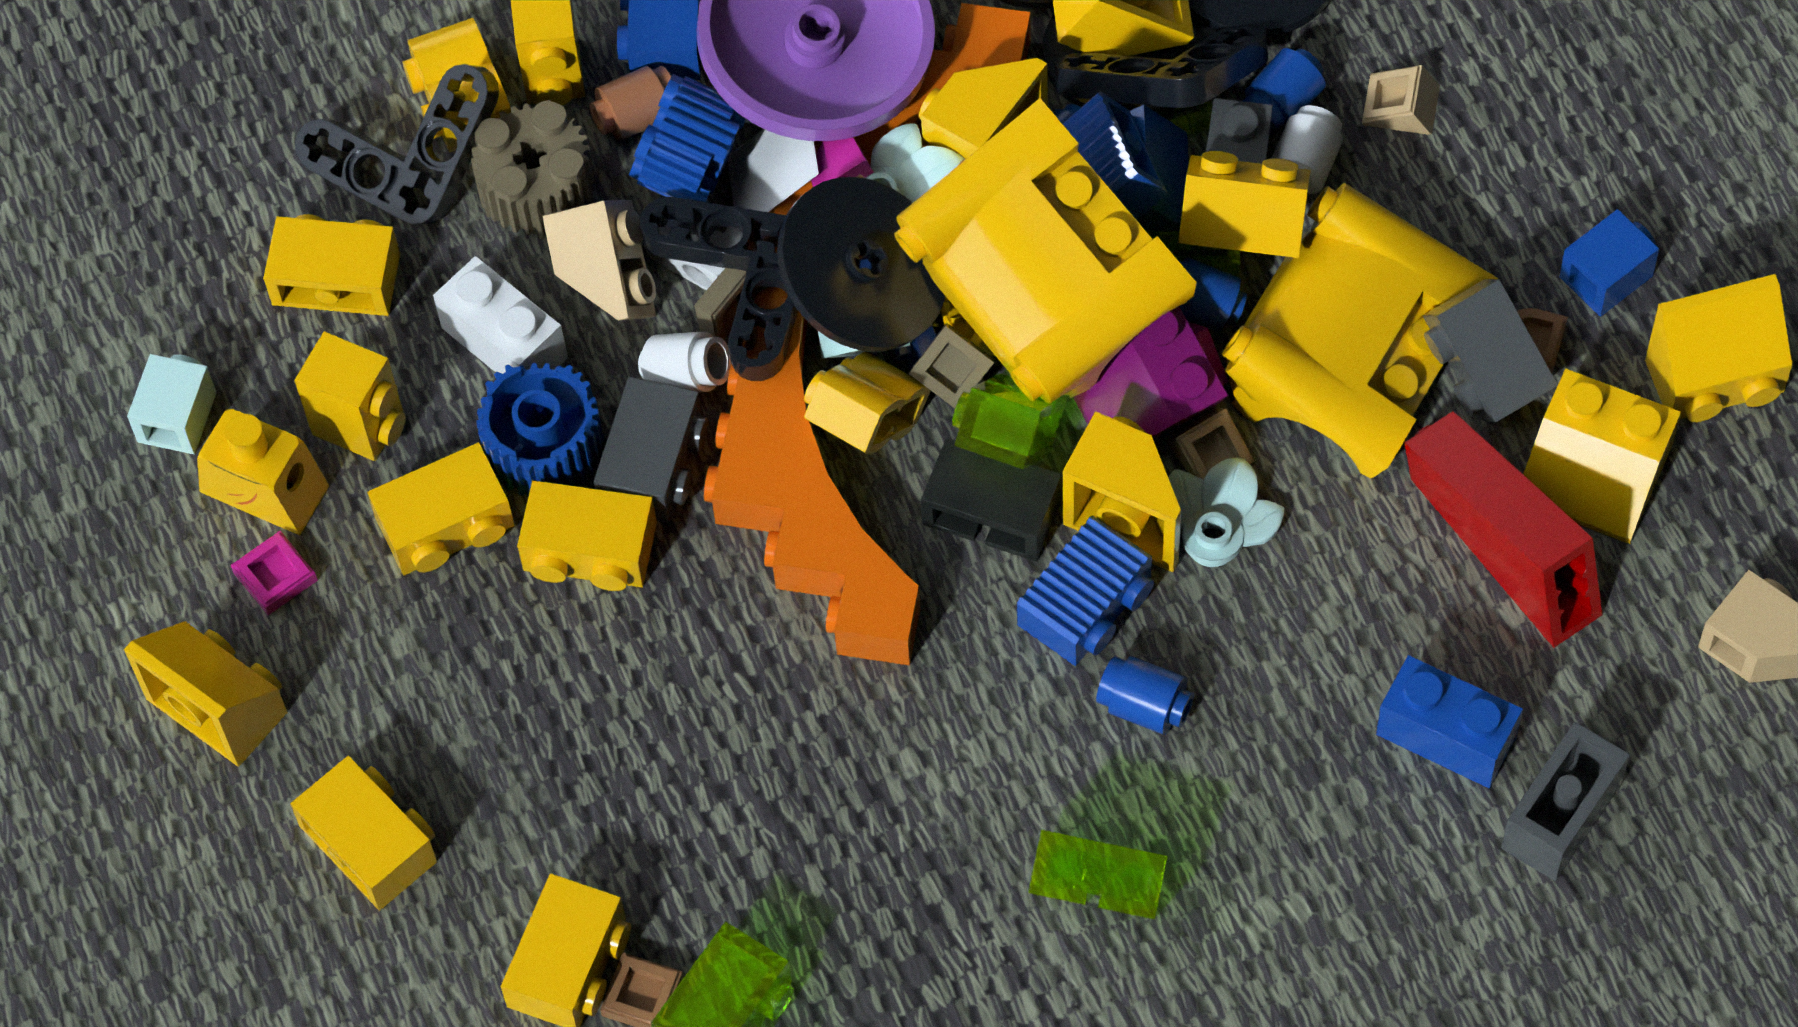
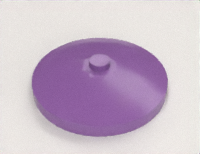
M701 0L697 21V45L703 68L711 84L725 102L741 116L767 131L806 141H834L856 137L886 124L897 116L916 96L924 82L929 69L935 38L934 16L929 0Z

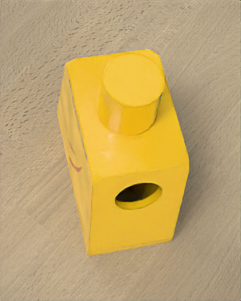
M235 409L224 411L197 458L199 491L299 536L329 488L328 482L304 441L291 433L260 421L251 414H244ZM287 483H294L293 487L288 490Z

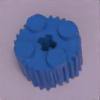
M673 74L658 105L660 109L653 126L648 124L634 154L636 158L629 176L636 179L638 185L664 197H677L707 202L709 194H712L726 167L736 140L735 136L739 129L742 130L746 118L730 107L715 89L687 76L683 79Z
M532 363L528 370L523 365L513 368L508 364L505 366L506 372L504 374L496 372L494 374L495 381H487L485 383L487 397H482L480 400L482 408L477 410L479 420L476 423L482 449L499 483L505 482L509 491L517 488L519 495L523 496L526 493L528 497L532 480L574 486L575 482L581 484L586 482L584 475H592L594 473L593 464H599L604 441L597 401L592 395L589 381L584 382L581 372L574 374L573 366L570 364L565 368L558 365L554 370L550 368V363H545L543 368H538L536 363Z

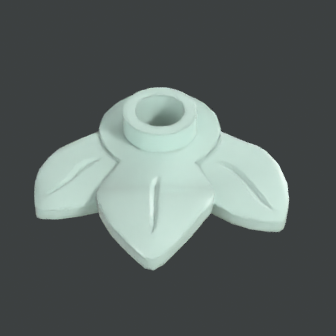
M910 123L892 129L876 143L871 156V168L874 173L865 178L895 189L913 203L956 168L965 158L945 147H922L920 130L917 124Z
M1236 457L1219 462L1208 471L1204 480L1178 469L1174 470L1168 477L1181 508L1180 528L1183 529V546L1186 552L1203 566H1222L1234 559L1242 547L1265 544L1277 534L1282 524L1284 507L1268 500H1257V475L1253 467L1244 458ZM1213 528L1221 530L1224 535L1213 539L1205 536L1203 531Z

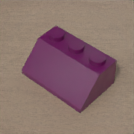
M1178 306L1158 318L1127 343L1105 366L1099 375L1097 383L1089 390L1073 398L1087 424H1089L1095 411L1110 418L1116 416L1124 417L1137 423L1145 433L1152 435L1154 440L1213 409L1228 395L1181 308Z

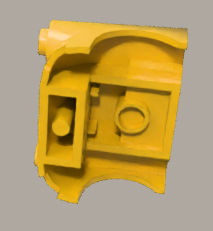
M1041 98L897 215L896 219L900 229L894 233V236L904 252L914 262L917 263L923 259V264L934 283L1008 370L1020 391L1032 402L1040 397L1050 404L1063 395H1069V398H1072L1094 386L1105 366L1127 343L1158 318L1186 303L1194 296L1197 282L1157 236L1152 239L1078 152L1079 143Z
M1343 183L1336 191L1327 186L1316 198L1307 213V216L1313 219L1314 223L1311 229L1302 236L1299 258H1284L1247 321L1232 336L1222 355L1227 358L1225 363L1228 364L1225 371L1229 375V383L1235 397L1232 405L1243 417L1255 423L1265 418H1285L1306 425L1322 433L1340 446L1354 461L1359 472L1372 479L1389 468L1417 420L1413 417L1414 413L1443 366L1435 358L1425 340L1424 333L1430 330L1422 315L1484 279L1498 278L1350 185Z

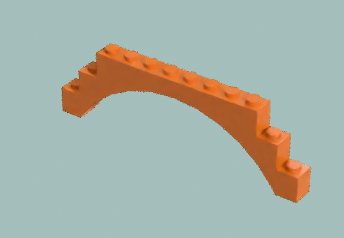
M961 3L957 25L947 24L943 51L933 50L927 75L916 96L907 107L886 124L854 137L869 165L871 166L874 146L881 137L892 129L901 125L915 123L922 137V124L919 119L920 108L927 95L935 88L941 90L954 72L1026 60L1031 43L1030 12ZM814 141L816 153L824 141ZM811 180L769 211V213L786 215L793 204L803 194L813 188ZM767 287L757 293L754 303L764 309H775L786 301L788 295L780 288ZM798 311L785 362L775 376L764 381H750L736 373L732 363L730 365L727 393L734 396L730 413L721 412L716 430V448L722 449L719 466H709L704 485V501L711 502L713 505L715 524L769 532L765 547L764 565L773 568L776 589L830 597L826 617V632L835 633L837 655L910 665L921 611L919 585L862 529L827 473L810 422L804 418L806 405L802 376L808 321ZM757 326V341L753 350H747L748 358L757 359L761 351L767 350L764 337L765 328Z

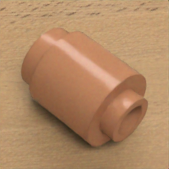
M645 66L595 88L596 101L590 103V111L599 131L603 135L612 133L614 138L620 142L645 131L648 124L653 126L660 109L658 106L660 99L671 78L667 69L664 66H659L655 69Z

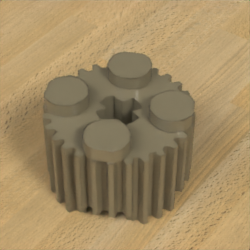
M550 100L537 103L534 108H530L529 104H524L521 110L513 106L509 114L501 111L499 112L500 118H487L483 120L474 133L476 147H472L473 158L471 159L481 206L484 208L486 216L492 217L494 222L500 220L503 228L511 225L515 233H518L520 229H525L526 235L531 233L537 234L539 239H544L546 233L542 216L584 206L585 202L591 201V191H594V184H596L588 139L583 134L582 126H576L575 118H567L565 108Z

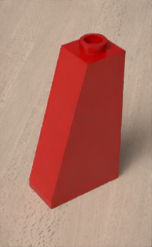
M1452 411L1434 424L1423 427L1414 437L1405 442L1410 478L1553 648L1602 616L1593 538L1461 417Z

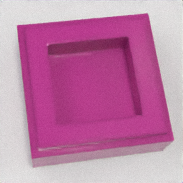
M281 531L230 565L235 576L267 615H270L318 581L315 572Z

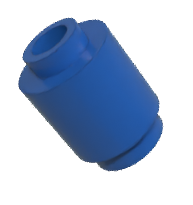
M1283 48L1245 89L1246 98L1243 101L1273 105L1270 135H1275L1281 128L1284 129L1289 117L1297 114L1301 107L1310 105L1325 89L1326 84L1322 76L1324 69L1318 59L1304 49L1294 51Z
M1186 257L1183 261L1178 260L1197 282L1194 296L1179 306L1187 321L1207 327L1208 330L1220 333L1226 324L1235 326L1243 312L1247 299V293L1240 291L1241 278L1190 257Z
M1114 656L1109 661L1101 678L1096 702L1107 706L1108 713L1166 735L1172 725L1179 728L1184 725L1193 704L1194 693L1186 690L1188 679L1184 675L1134 656H1129L1127 660Z

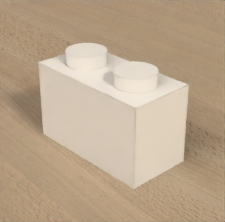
M476 256L433 295L441 328L495 372L504 374L506 372L505 366L508 364L513 368L523 365L528 370L532 363H536L538 368H543L545 363H550V368L554 370L568 358L561 325Z

